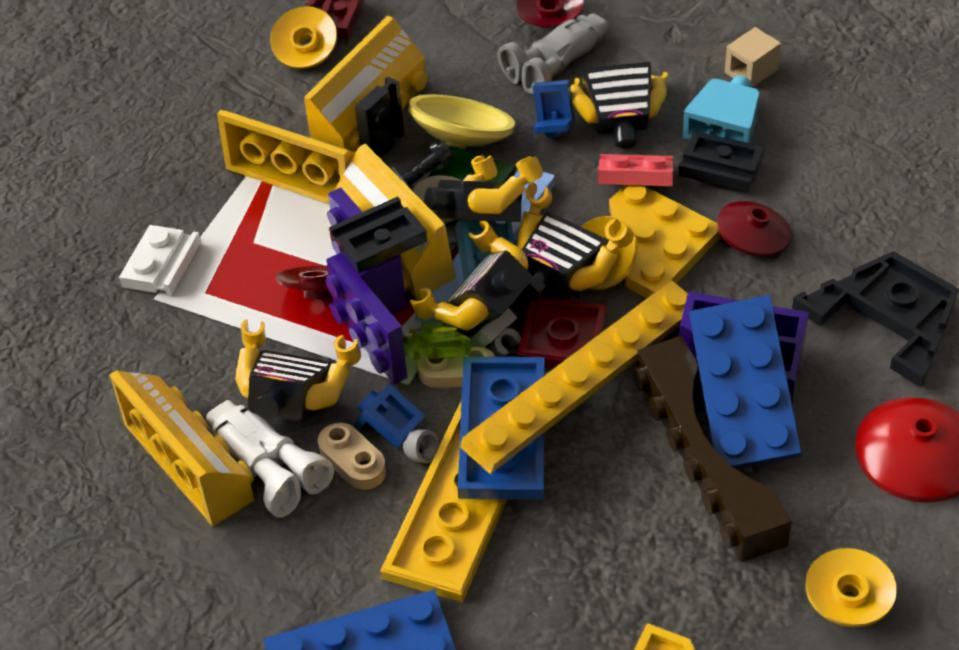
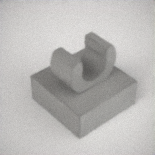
M508 308L503 315L485 325L467 342L470 346H481L484 348L489 344V350L494 353L495 357H504L509 352L502 346L501 339L506 340L511 347H515L521 339L517 331L507 328L517 318L516 315Z

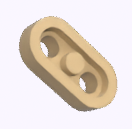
M481 346L429 348L423 351L417 359L418 378L424 385L432 388L462 387L463 357H495L491 350Z
M333 423L326 426L318 436L320 455L327 458L332 463L334 470L352 487L368 490L377 487L383 482L386 476L383 454L353 426L347 423ZM361 462H369L368 464L360 465Z

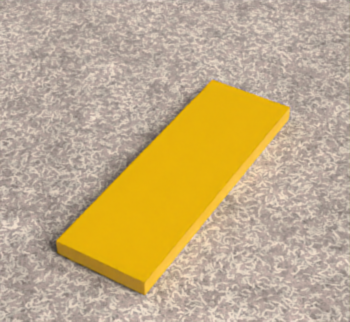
M460 402L380 572L382 580L423 592L435 589L437 596L463 603L508 499H458Z

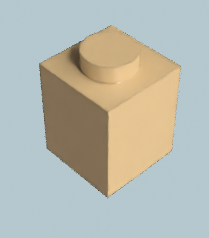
M754 27L727 46L725 73L732 78L738 75L747 77L751 81L753 88L779 69L781 42Z

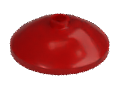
M906 397L882 403L863 418L857 430L855 453L864 474L876 486L895 497L914 502H939L959 495V412L935 400Z

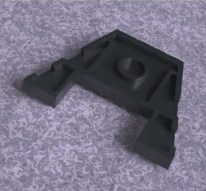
M892 251L853 269L852 275L839 281L831 279L822 283L819 290L809 295L805 291L796 295L793 298L792 309L809 312L808 319L821 326L842 305L847 303L907 339L908 342L892 357L890 369L921 387L924 384L957 300L959 288Z

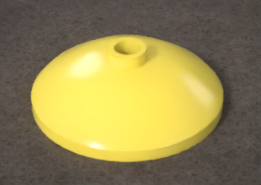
M428 94L413 97L409 103L408 110L413 119L430 135L445 141L448 147L451 145L465 150L466 146H485L505 139L513 133L515 127L514 119L502 110L466 98Z

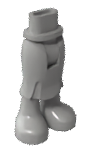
M594 13L588 16L579 15L575 19L562 23L546 37L535 41L532 48L525 52L517 43H506L498 49V63L506 77L513 84H518L522 80L525 91L533 94V85L535 83L551 82L552 78L556 74H561L569 63L585 55L602 40V35L609 31V23Z

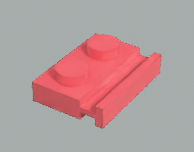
M600 154L598 184L672 186L673 156Z

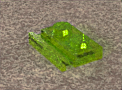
M441 321L421 323V328L409 329V335L407 336L403 334L405 355L413 360H420L421 353L430 358L471 354L470 338L457 332V328L445 326V323Z

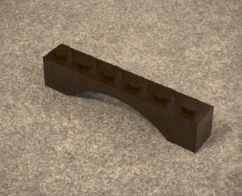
M680 336L637 350V367L633 368L635 384L639 391L645 390L649 397L650 409L655 420L663 422L671 449L674 452L679 451L681 454L684 470L691 483L696 482L699 486L706 512L709 515L714 514L718 520L720 534L726 547L729 549L733 548L741 562L787 547L792 521L774 490L752 480L733 468L714 450L701 430L693 404L697 392L699 365L683 337Z

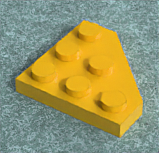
M624 185L609 200L610 216L619 218L629 225L634 232L637 242L636 259L632 269L624 278L625 287L645 298L650 297L671 280L677 284L722 237L716 222L644 185Z

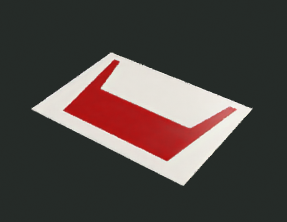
M248 176L244 178L201 235V245L173 295H167L166 291L160 290L154 300L240 329L242 322L248 319L249 332L252 333L260 330V324L263 321L267 338L335 361L338 358L334 348V341L338 336H344L346 349L353 345V340L347 326L344 323L338 324L330 311L329 304L333 300L329 289H327V296L324 298L306 299L304 298V291L282 286L276 282L275 277L279 272L292 268L327 265L326 259L336 255L329 232L331 224L327 217L330 205ZM458 243L449 245L452 261L459 252ZM405 289L407 308L393 316L402 326L408 378L401 381V383L409 385L417 372V359L423 351L432 348L442 330L416 321V314L410 300L420 301L422 299L416 300ZM364 347L361 348V359L353 367L388 378L384 372L379 374L375 370L368 352Z

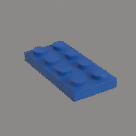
M770 295L689 311L714 450L735 469L802 457Z
M463 357L460 444L466 434L544 376L545 357ZM544 433L492 474H489L459 446L458 499L544 500Z
M435 589L263 638L266 650H456Z

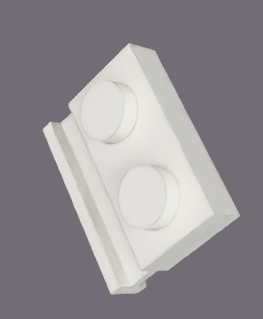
M149 225L119 276L122 287L152 293L162 290L166 291L167 295L172 296L201 245L199 233L193 232L192 235L184 234V231L180 229Z

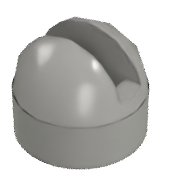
M430 430L412 431L403 443V450L407 458L417 463H431L439 448V439Z

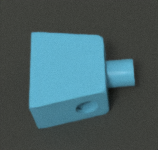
M735 76L731 82L716 78L711 79L684 111L683 138L690 140L695 130L751 144L757 120L760 92L752 88L751 81L745 76Z

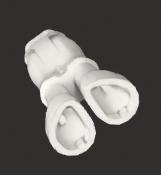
M227 400L208 412L206 421L212 426L213 434L215 436L220 435L228 445L231 455L237 460L245 462L253 476L256 477L258 475L264 482L263 501L267 510L272 515L284 517L297 507L301 496L300 486L307 493L316 495L331 482L334 475V467L327 458L314 452L304 451L294 445L292 439L280 435L264 418L256 413H251L244 405L236 406L232 401ZM284 463L292 470V472L282 468Z

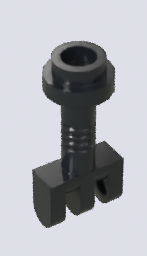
M443 140L438 144L435 142L430 144L429 148L432 153L401 176L394 167L391 170L410 188V186L424 177V174L427 175V172H431L440 164L447 169L451 166L450 161L455 156Z

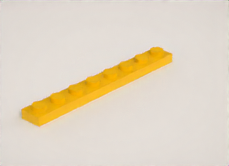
M672 280L466 434L461 441L460 448L489 474H492L637 360V350L658 344L679 328L688 293Z

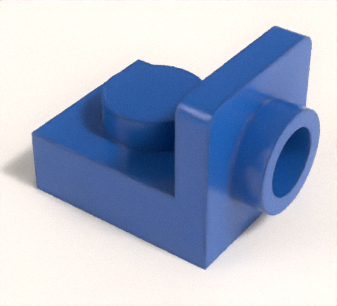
M388 384L379 394L372 390L357 407L362 414L354 424L361 429L367 422L392 445L398 448L426 415L392 385Z

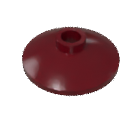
M517 0L516 9L518 15L528 24L541 28H556L562 23L581 15L583 0Z
M751 201L730 203L720 211L717 218V228L722 238L736 250L751 256L770 257L778 255L788 247L791 240V230L786 220L772 208Z
M327 265L292 268L279 272L275 276L278 284L290 289L304 291V298L320 299L327 296L328 287L325 278L329 276Z

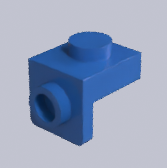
M570 80L535 83L533 85V95L537 122L534 125V133H545V136L550 138L565 135L566 131H569L575 123L574 107L571 103Z

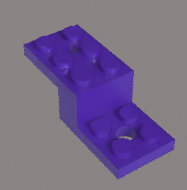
M341 187L328 193L330 210L327 211V217L331 226L362 213L361 209ZM331 240L336 255L326 259L329 276L325 278L333 300L329 304L330 311L338 324L344 323L347 326L353 342L357 339L359 348L364 347L368 352L375 370L379 374L384 372L395 385L408 378L402 326L393 316L407 308L401 255L399 254L357 273L339 250L336 241L333 242Z

